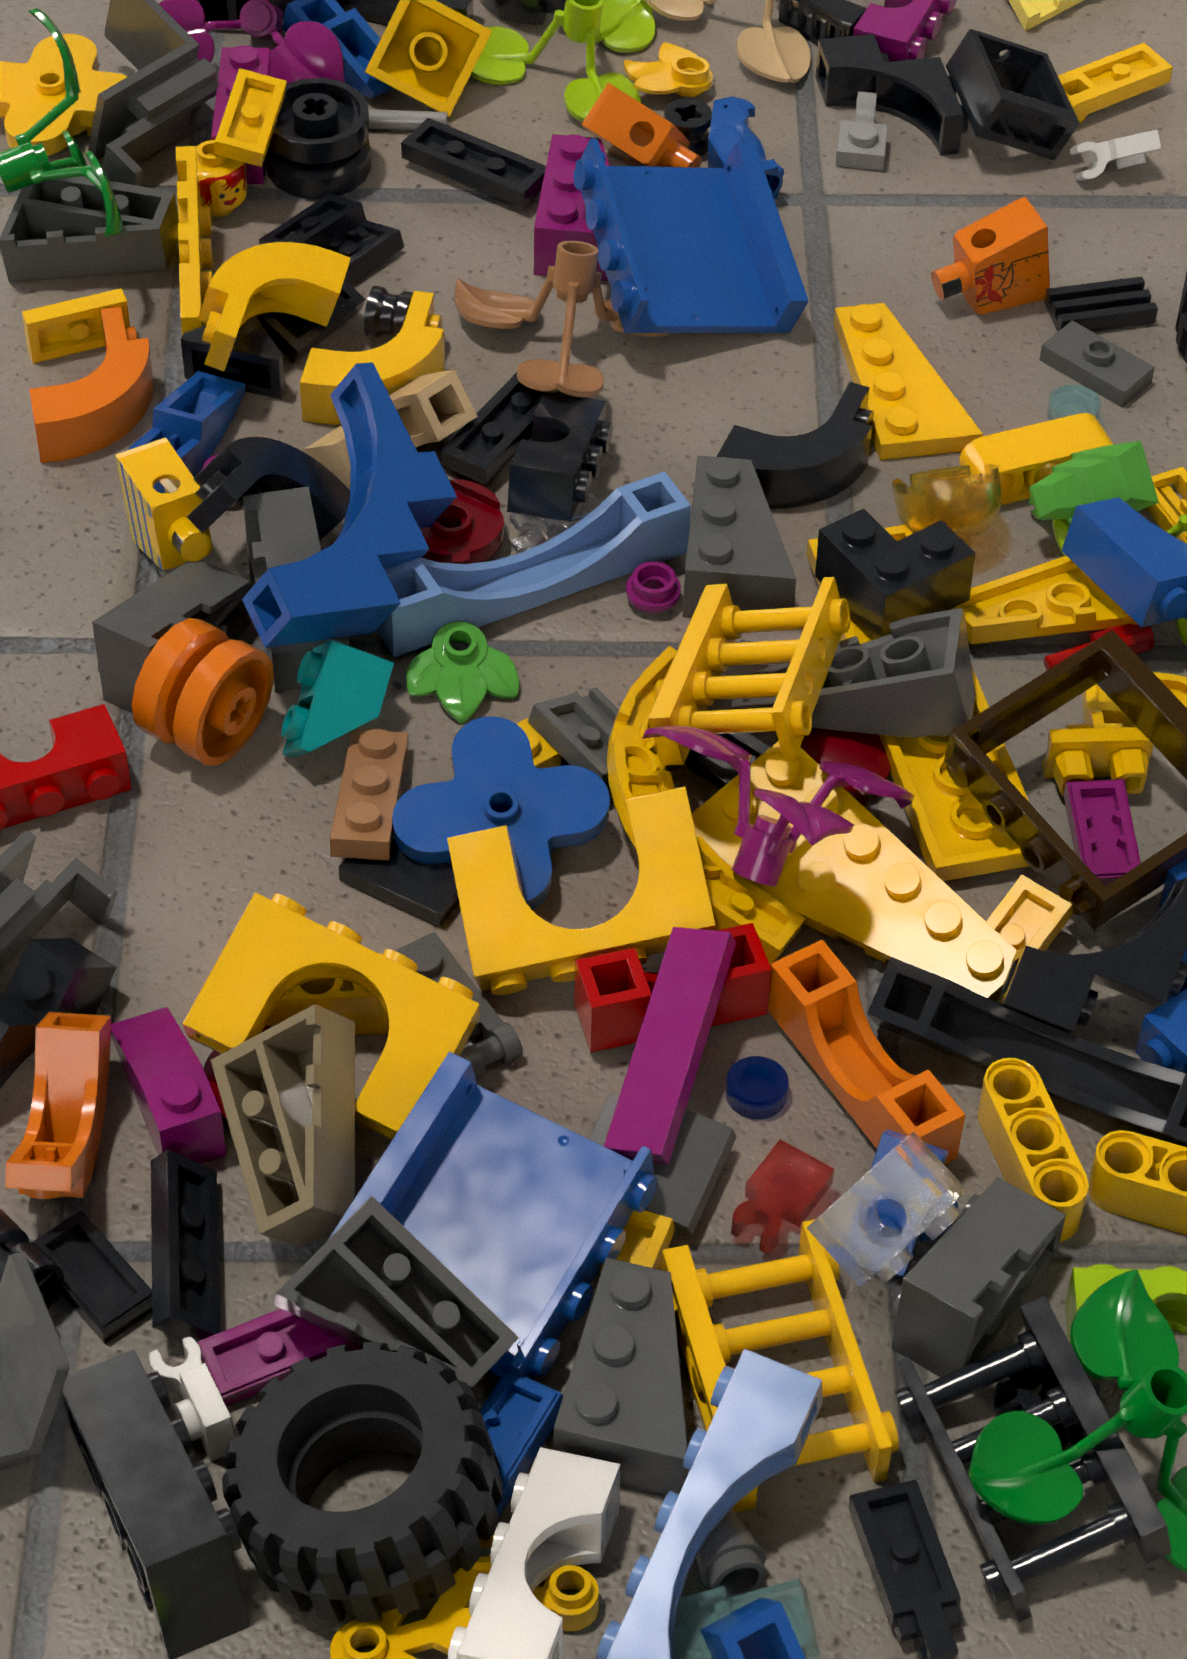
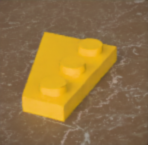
M1067 556L973 587L970 591L969 600L952 608H963L968 641L971 644L1106 629L1129 623L1137 624Z

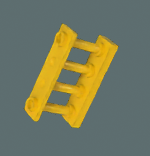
M835 577L823 578L813 606L741 611L738 605H733L727 584L706 585L648 716L650 728L688 726L704 729L715 734L776 731L783 759L795 760L804 736H808L811 732L812 714L842 634L847 633L850 628L849 604L846 599H840ZM803 630L800 639L735 643L736 639L741 638L742 633ZM790 663L786 673L721 676L722 672L727 671L728 666ZM777 697L773 708L706 711L708 706L713 705L714 700ZM664 736L653 737L662 765H684L690 751L689 748Z
M815 1219L802 1222L798 1256L708 1274L705 1268L695 1269L688 1245L662 1250L661 1270L671 1272L677 1343L703 1429L708 1431L717 1411V1407L711 1405V1397L716 1382L726 1366L725 1364L730 1363L732 1355L741 1354L744 1349L756 1351L824 1336L834 1367L806 1374L822 1380L823 1397L844 1394L854 1425L809 1434L798 1461L793 1466L863 1452L873 1483L887 1480L891 1452H896L899 1449L897 1428L890 1411H880L836 1283L840 1279V1269L835 1248L831 1242L823 1244ZM803 1281H806L815 1311L728 1329H725L722 1323L713 1325L708 1308L713 1306V1300ZM758 1486L734 1504L732 1509L735 1513L756 1508Z

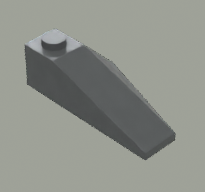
M963 608L898 620L889 624L891 634L863 644L859 643L857 636L840 641V649L836 650L812 714V728L919 738L931 735L949 736L952 730L970 720L973 716L975 692ZM778 663L747 675L786 673L790 663ZM777 697L733 699L730 710L773 708Z

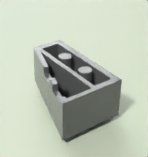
M697 456L685 567L683 617L693 616L705 586L714 584H727L733 605H738L741 611L794 607L796 577L751 460Z
M309 487L242 496L249 575L252 587L268 568L304 560L326 548L320 547ZM348 637L266 648V653L273 662V685L275 692L301 689L302 684L297 683V674L304 655L308 651H313V648L330 640L349 646Z
M203 560L187 561L94 620L92 624L103 700L132 713L131 704L135 683L144 661L158 640L179 622L188 618L200 619L224 631L229 639L236 640L252 622L242 600L251 589L250 581Z
M999 1177L981 1196L974 1194L965 1205L959 1219L903 1278L901 1293L890 1312V1319L896 1322L891 1349L905 1357H910L913 1362L939 1377H943L980 1360L1057 1252L1066 1215Z
M606 1257L555 1422L553 1450L620 1464V1485L666 1496L669 1491L680 1494L688 1469L683 1467V1460L687 1450L671 1272Z

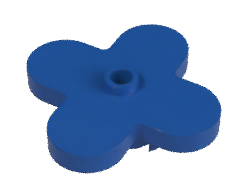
M489 716L470 721L456 734L452 743L454 778L450 781L419 785L408 790L397 801L392 814L393 835L398 848L410 859L424 864L451 862L447 841L449 837L507 825L514 844L524 899L528 906L534 910L544 902L551 889L552 864L550 854L552 850L555 851L556 848L581 845L596 838L608 822L610 797L604 781L589 769L574 765L542 769L535 767L530 742L522 728L508 719Z

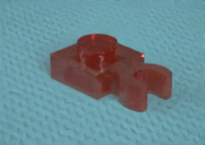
M779 1139L746 1182L745 1198L749 1200L741 1203L735 1209L732 1216L731 1234L738 1237L746 1226L759 1224L765 1228L760 1237L759 1250L765 1254L772 1251L780 1239L782 1220L785 1219L800 1227L832 1185L834 1168Z

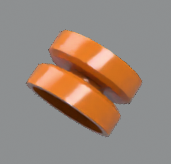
M188 618L170 628L158 640L144 661L135 683L131 704L134 723L141 731L159 741L176 744L182 753L200 763L218 766L233 758L246 745L260 724L271 697L274 682L273 662L265 652L244 641L229 639L224 631L203 620Z

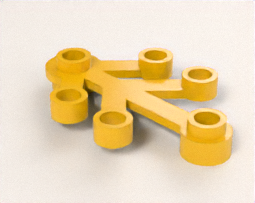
M494 1534L488 1541L479 1539L482 1548L491 1549ZM491 1555L480 1557L468 1572L460 1568L453 1575L456 1584L439 1597L426 1619L400 1626L407 1613L400 1615L398 1608L382 1612V1620L358 1622V1619L348 1622L334 1635L330 1645V1658L417 1659L411 1654L433 1648L448 1655L450 1642L456 1627L467 1628L471 1619L469 1605L473 1585L479 1573L489 1574L492 1567ZM566 1565L558 1568L546 1579L544 1586L535 1588L532 1592L539 1602L563 1618L564 1631H578L588 1627L594 1622L599 1613L598 1583L589 1572L576 1565ZM568 1589L580 1590L579 1593L574 1595L561 1593V1591ZM363 1646L376 1647L374 1650L367 1653H361L356 1651V1649Z

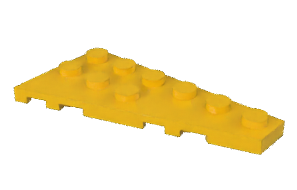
M778 741L751 763L750 823L755 824L758 815L768 816L777 820L781 815L770 805L753 795L756 788L780 792L795 798L798 802L810 803L830 774L819 769L820 765L801 747L795 760H784ZM739 774L691 813L696 836H702L710 847L731 867H733L743 840L742 837L734 834L739 814ZM843 787L833 789L822 804V807L851 822L854 825L851 833L831 835L814 845H810L808 840L801 834L796 842L793 853L788 854L777 886H768L749 880L805 917L806 920L803 924L836 940L838 937L850 941L864 948L865 954L884 963L887 960L890 961L891 957L949 979L994 1002L998 999L1016 953V949Z

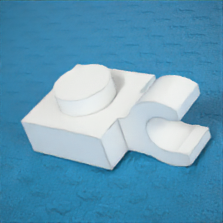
M1158 129L1101 143L1084 142L1077 144L1069 149L1070 154H1086L1090 159V167L1088 170L1076 173L1075 179L1086 181L1098 177L1110 161L1116 160L1117 169L1146 163L1144 154L1161 149Z
M189 1336L182 1339L186 1361L182 1365L175 1367L166 1365L162 1361L158 1350H155L149 1354L151 1372L156 1370L159 1372L167 1391L177 1392L182 1395L184 1400L174 1404L176 1414L182 1417L191 1442L200 1439L211 1462L225 1455L227 1443L234 1436L232 1421L206 1364H202L198 1343Z

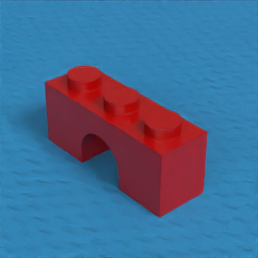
M105 704L50 719L49 724L53 748L48 754L38 760L15 762L5 758L0 753V830L40 817L51 816L57 812L96 800L107 799L113 795L131 790L126 750Z
M749 923L716 930L730 932L736 941V947L711 1027L767 1015L772 969L754 924ZM635 948L575 960L574 1006L590 1053L637 1042L658 972L643 971Z

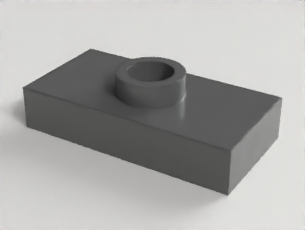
M1074 321L1068 323L1042 344L1039 361L1121 408L1152 383L1155 369L1149 363Z

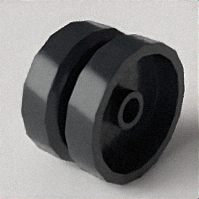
M325 78L300 79L286 85L285 97L265 155L267 176L277 188L292 196L321 199L327 194L340 196L352 192L365 182L371 170L368 104L363 95L357 89L342 81Z

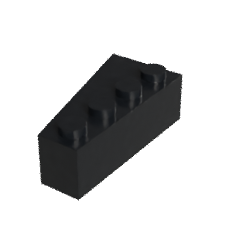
M131 1350L67 1375L61 1397L70 1429L99 1497L104 1499L113 1530L122 1551L127 1550L145 1605L148 1610L154 1608L160 1630V1640L168 1659L178 1658L249 1628L231 1553L242 1548L238 1530L229 1510L224 1508L216 1512L211 1503L218 1500L211 1475L204 1461L192 1464L188 1457L194 1454V1449L182 1417L177 1415L170 1419L168 1418L165 1411L171 1409V1403L159 1372L156 1370L146 1374L135 1350Z

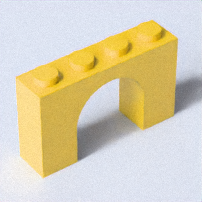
M686 787L626 799L639 861L638 882L631 899L616 916L605 923L590 928L569 929L553 925L539 917L528 906L524 899L514 844L507 825L447 838L473 975L480 990L491 989L494 995H507L526 989L528 987L527 981L551 976L553 982L575 980V960L630 948L636 949L642 965L648 961L647 955L665 952L673 927L716 931Z
M255 892L182 1023L188 1038L223 1054L260 1034L276 1005L295 987L320 978H339L356 983L369 991L381 1004L389 1021V1032L383 1052L355 1103V1122L393 1140L449 1051L458 1056L461 1055L480 1018V1004L472 1000L474 993L453 979L441 977L437 983L417 973L418 965L399 952L385 949L381 955L361 945L363 938L345 925L330 921L328 926L325 927L306 918L307 910L296 901L284 895L274 894L270 900Z

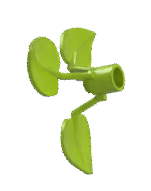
M566 0L564 11H555L552 23L531 52H529V45L526 39L518 32L505 27H486L492 30V33L471 73L472 77L482 82L507 85L521 81L525 76V64H532L537 60L555 32L562 26L570 40L577 43H586V73L588 79L579 78L571 81L564 92V104L574 118L581 122L584 121L607 83H610L641 103L638 90L634 88V84L624 75L611 72L599 77L597 76L595 70V43L603 41L606 47L621 53L637 52L647 48L655 36V21L652 8L645 0Z

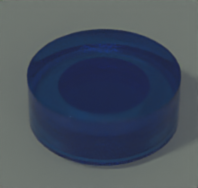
M762 1056L743 1058L737 1061L728 1071L725 1091L726 1100L737 1114L745 1118L761 1120L773 1117L784 1108L787 1102L788 1075L779 1063L770 1058Z

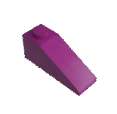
M168 1007L111 1024L112 1040L157 1154L160 1155L168 1149L199 1164L226 1156L221 1110L201 1062Z

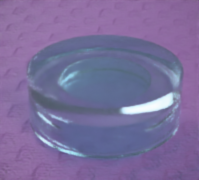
M1064 385L1058 387L1049 397L1047 418L1048 420H1054L1079 413H1090L1098 420L1101 408L1100 398L1094 391L1084 386Z

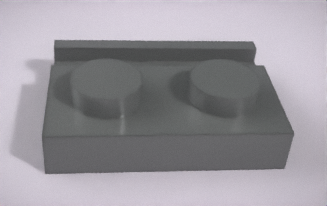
M597 687L590 689L588 696L585 697L574 693L534 704L528 723L570 765L591 770L604 781L607 789L610 788L607 770L608 741L619 709Z

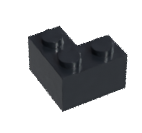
M863 508L819 529L815 577L821 583L824 577H835L840 599L847 600L850 613L877 639L891 634L890 623L907 617L950 610L968 601L976 553L942 520L896 541Z

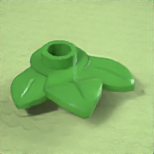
M456 621L447 623L439 628L433 637L431 648L414 657L407 669L406 684L408 695L411 697L428 696L436 693L440 703L449 715L458 723L464 724L478 710L486 693L502 699H516L519 689V678L515 665L509 656L489 647L485 635L478 627L467 622ZM453 642H464L469 645V648L458 651L453 649L450 644Z

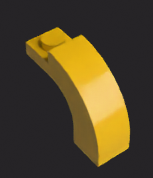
M295 242L261 244L233 255L218 268L212 277L197 321L206 323L201 341L211 344L204 364L225 371L240 327L247 320L259 314L269 312L287 313L327 327L351 258L322 247Z
M414 291L402 329L391 341L380 347L360 352L311 348L300 380L302 421L341 425L330 394L356 363L373 362L389 395L421 375L444 371L445 343L444 329H442L443 320L442 315L434 313V293Z

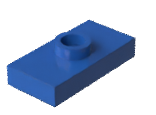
M507 1368L480 1409L499 1462L498 1470L503 1481V1499L496 1507L499 1517L512 1497L518 1475L521 1472H527L540 1447L543 1446L555 1426L563 1399L562 1393L525 1376L513 1373Z

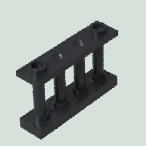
M1045 1296L1020 1306L1026 1332L1017 1335L1018 1343L923 1385L910 1357H906L897 1362L904 1387L894 1391L910 1428L920 1424L923 1425L989 1561L980 1564L979 1568L996 1604L1009 1600L1019 1622L1032 1617L1023 1587L1024 1584L1111 1544L1121 1541L1124 1546L1135 1542L1146 1564L1172 1553L1167 1524L1117 1431L1079 1459L1068 1463L1077 1473L1082 1484L1090 1482L1093 1487L1102 1483L1105 1484L1114 1501V1504L1106 1507L1108 1514L1009 1559L993 1527L994 1524L1007 1519V1517L995 1511L983 1499H979L977 1492L972 1486L964 1466L971 1464L974 1445L983 1428L951 1442L936 1412L937 1409L1030 1367L1033 1373L1044 1369L1054 1388L1046 1391L1047 1399L1020 1411L1040 1417L1051 1427L1060 1424L1062 1429L1074 1425L1081 1440L1110 1420Z

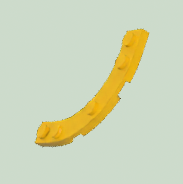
M668 646L630 687L614 720L608 741V782L619 818L634 846L635 841L626 799L675 789L671 772L666 771V765L661 764L654 738L642 739L645 730L650 729L648 716L677 652L671 646ZM696 836L716 930L753 923L769 964L775 962L799 933L806 918L745 877L732 871V867L710 847L702 836Z

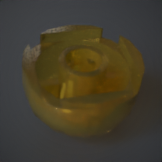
M984 464L985 475H982V473L971 475L969 465L910 474V486H907L900 478L894 479L892 487L899 520L912 533L942 520L971 547L970 537L986 532L996 521L1002 497L999 465Z

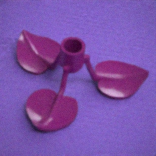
M164 0L159 3L200 45L197 55L199 60L206 58L211 63L214 57L215 43L208 33L209 31H240L244 29L248 34L260 40L273 39L278 45L270 51L272 77L286 80L287 84L300 79L313 78L342 81L346 84L343 53L340 43L333 32L320 23L302 21L292 25L283 38L281 33L283 30V14L269 0L248 1L241 10L239 20L210 21L206 23L203 7L196 0Z
M655 727L645 730L642 739L660 736L667 737L700 754L723 760L738 772L739 814L734 834L742 837L743 840L735 858L732 871L749 880L768 886H777L788 854L793 853L796 842L801 834L808 840L810 845H814L828 836L852 832L854 825L851 822L822 807V804L833 789L853 786L870 794L893 798L900 809L910 805L915 797L902 786L885 780L865 768L846 763L822 761L819 769L830 775L810 803L798 802L795 798L780 792L756 788L753 795L770 805L781 815L778 820L758 815L755 824H751V764L749 761L752 755L715 733L695 727Z

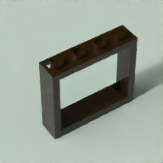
M1113 630L952 730L944 758V763L951 779L959 787L967 788L982 804L984 813L990 823L998 830H1005L1020 847L1026 863L1038 873L1043 872L1059 890L1060 897L1072 904L1073 914L1076 916L1081 915L1094 930L1165 883L1168 870L1187 859V833L1105 887L986 754L1097 684L1187 780V708Z

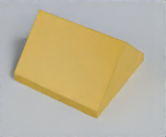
M400 0L364 73L438 112H447L448 117H450L492 30L436 0Z

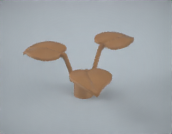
M581 241L560 242L557 245L555 266L548 267L547 278L536 300L511 293L477 288L462 281L460 278L456 281L454 301L458 312L467 321L484 327L514 329L520 327L523 320L527 322L536 321L553 287L557 290V297L567 302L560 363L544 359L522 362L517 369V379L528 388L550 393L561 391L565 395L580 398L596 396L603 389L604 377L597 368L589 365L569 364L576 303L585 302L588 294H593L594 313L598 319L610 321V326L614 330L624 333L618 312L613 309L611 301L603 300L601 290L602 273L596 272L599 250L592 244ZM627 333V334L639 335V336H648V337H659V336L669 335L670 333Z

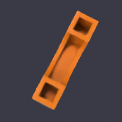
M821 939L771 963L772 973L768 1012L876 1149L878 1148L882 1133L889 1129L949 1151L945 1164L957 1159L965 1113L929 1069L918 1075H913L900 1068L889 1057L878 1042L867 1021L861 1004L857 981L827 944Z

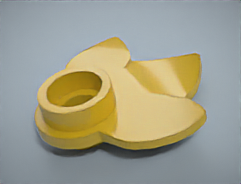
M666 42L660 46L658 61L636 62L624 60L623 63L626 75L635 82L634 88L647 94L666 95L676 92L681 96L695 97L710 89L713 83V74L709 70V63L704 58L697 56L692 51Z

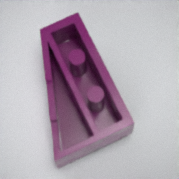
M552 134L534 225V275L547 276L548 267L555 266L557 245L560 242L581 241L598 248L593 230H590L586 224V207L581 191L576 189L573 180V172L576 168L575 163L581 159L591 137H583L577 134ZM594 138L598 139L601 152L605 153V165L610 166L601 138ZM597 260L596 272L602 273L601 281H608L606 272L600 268Z

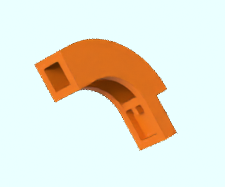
M121 307L100 309L106 356L95 371L74 382L29 389L41 463L77 458L101 450L129 433L147 412L154 389L149 339H137L135 326L125 327Z
M48 1012L36 1026L35 1074L31 1110L24 1137L6 1162L5 1188L19 1189V1194H25L36 1199L84 1197L96 1164L104 1122L110 1062L111 1016Z

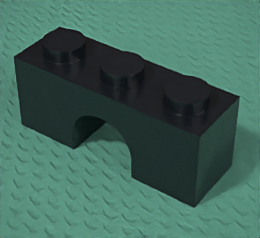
M543 393L533 414L532 439L521 440L510 463L507 512L571 522L579 502L587 503L592 478H597L599 475L602 453L607 454L610 448L613 424L612 422L604 421L606 401L573 397L559 393Z

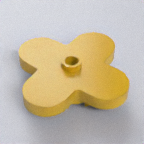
M64 33L62 35L68 44L75 63L81 93H78L79 98L31 140L32 146L42 142L47 156L60 152L68 145L62 134L65 130H68L71 136L86 130L89 137L92 131L98 94L128 77L119 73L98 71L99 64L95 44L90 39L78 34ZM53 36L40 41L35 46L29 61L26 63L0 61V117L5 118L6 141L10 148L18 146L15 136L27 132L65 98L63 61Z

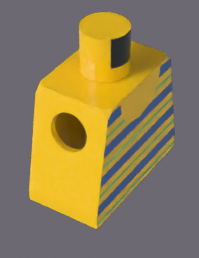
M165 437L116 454L115 457L132 541L161 570H169L183 565L187 561L195 562L208 556L213 550L209 528L201 533L187 518L202 502L195 495L200 486L195 482L194 477ZM159 481L165 488V493L157 492L153 488L154 484Z

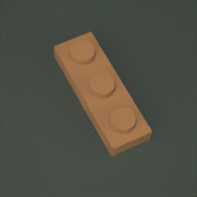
M354 729L351 731L330 834V857L390 860L394 837L392 814L397 801L401 797L409 752V733L392 732L383 729Z

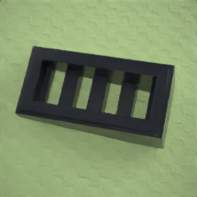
M780 0L778 21L785 26L796 29L804 38L818 46L819 39L853 36L854 27L867 8L847 0H794L799 3L798 12L793 11V0ZM807 10L812 12V18L807 16Z

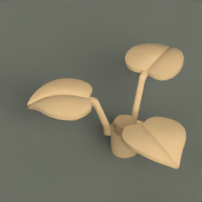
M717 0L645 1L652 9L667 18L691 21L701 17L704 4L711 5ZM766 0L762 20L763 28L749 27L740 33L736 41L737 55L745 67L762 77L782 83L800 82L806 76L810 66L811 55L809 46L796 29L788 26L772 27L771 20L775 0ZM793 0V6L798 8L799 3Z

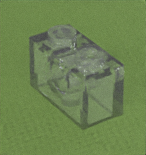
M913 1131L814 1220L807 1229L860 1288L875 1274L886 1283L914 1258L906 1248L908 1244L923 1231L933 1241L962 1214L954 1206V1203L967 1189ZM880 1199L895 1200L903 1207L907 1218L905 1228L892 1229L880 1220L877 1212V1205Z

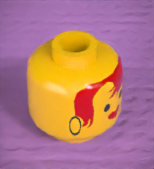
M209 140L196 146L201 206H210L211 217H221L239 207L246 198L245 162L215 155V140Z

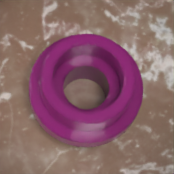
M646 562L637 566L626 583L628 601L642 611L662 612L672 608L680 599V581L673 569L661 562Z

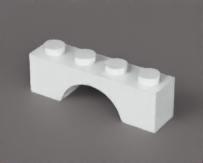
M540 1447L530 1473L521 1472L516 1479L511 1500L512 1518L509 1523L500 1522L496 1528L490 1556L492 1567L488 1575L479 1573L475 1579L469 1605L471 1619L467 1628L456 1627L450 1642L447 1659H562L563 1618L539 1602L532 1592L542 1581L562 1566L601 1563L619 1515L620 1464Z

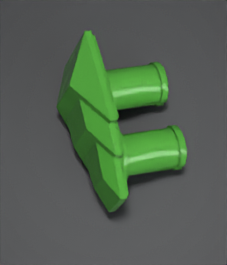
M1141 441L1107 445L1072 453L1071 460L1051 467L1052 474L1029 487V506H1034V510H1031V513L1036 519L1041 521L1053 519L1066 520L1068 525L1071 524L1076 506L1119 497L1134 510L1139 511L1159 503Z

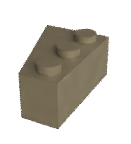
M314 1004L211 1059L260 1235L299 1247H303L333 1232L355 1199V1021Z

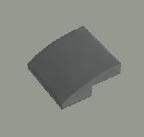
M609 1095L588 1138L589 1140L602 1146L604 1145L619 1095ZM685 1110L669 1165L653 1163L655 1177L658 1178L657 1188L645 1211L673 1218L674 1234L692 1236L736 1140L734 1130L713 1119Z

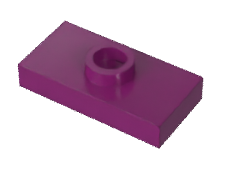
M1124 779L1066 782L1064 799L1075 853L1106 887L1141 863Z

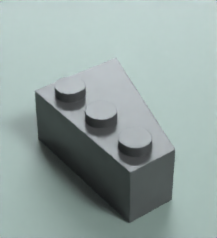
M79 176L48 180L21 189L0 236V250L8 281L16 282L167 270L178 244L179 216L175 193L109 181L120 209L123 234L104 237L106 230L105 205L100 190L87 177Z
M373 1196L276 1293L273 1304L363 1347V1342L387 1343L391 1352H397L400 1345L423 1351L427 1362L431 1358L441 1360L455 1371L458 1381L467 1383L470 1390L519 1338Z

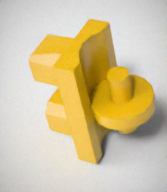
M1089 707L1085 711L1084 724H1066L1065 729H1049L1047 753L1042 761L1044 778H1055L1062 796H1064L1066 782L1093 781V777L1111 776L1112 780L1124 779L1127 794H1140L1144 790L1148 765L1154 745L1137 727H1124L1123 723H1104L1101 708Z

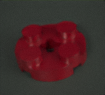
M449 480L457 498L430 527L420 528L429 547V550L422 558L439 563L453 564L485 562L500 549L504 541V515L500 511V502L492 491L480 484L467 480ZM455 521L460 522V526L454 528H447L441 526L451 525Z

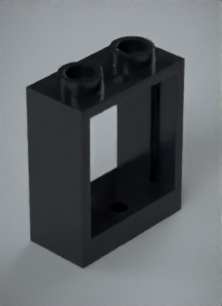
M969 29L946 64L947 71L977 137L1055 160L1080 124L1047 53ZM1008 50L1003 55H999L1001 51Z

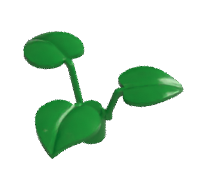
M34 8L28 12L47 28L60 51L63 61L66 95L58 105L27 132L15 136L18 146L0 152V177L7 194L43 181L79 176L87 177L100 190L105 205L106 230L104 237L119 236L123 234L120 209L113 195L108 177L92 151L85 152L90 163L87 166L79 146L68 130L63 131L62 134L67 141L71 154L69 158L49 162L42 142L33 146L31 144V140L72 106L79 98L78 93H81L75 63L68 44L50 17L40 9Z
M1133 1269L1110 1279L1098 1287L1080 1306L1072 1321L1070 1330L1071 1346L1084 1371L1100 1380L1117 1379L1119 1389L1125 1392L1120 1401V1411L1077 1444L1062 1451L1061 1442L1056 1431L1045 1420L1025 1411L1003 1413L993 1418L978 1435L974 1445L968 1476L971 1478L972 1486L978 1495L995 1511L1007 1518L1036 1525L1054 1523L1071 1513L1083 1497L1082 1482L1068 1463L1079 1459L1122 1427H1125L1131 1434L1140 1438L1155 1439L1166 1435L1156 1480V1488L1165 1498L1156 1505L1167 1524L1172 1553L1164 1557L1173 1566L1187 1573V1466L1181 1468L1171 1480L1179 1440L1187 1432L1186 1424L1181 1421L1187 1414V1374L1178 1367V1346L1167 1320L1150 1298L1138 1270Z

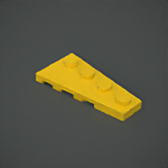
M196 146L176 147L182 336L185 332L206 326V323L197 321L212 279V271H203V269H213L211 238H203L212 236L210 206H201Z
M885 303L835 308L834 326L853 383L869 387L867 409L874 411L871 437L879 460L962 452L970 442L983 436L981 430Z

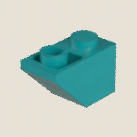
M334 640L327 641L313 648V651H308L301 661L297 674V683L302 684L297 705L293 704L289 708L282 724L281 736L287 738L282 755L293 759L309 753L379 717L394 663Z

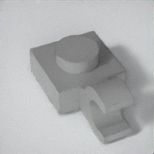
M858 91L855 121L840 120L835 166L883 171L888 124L874 123L877 93Z

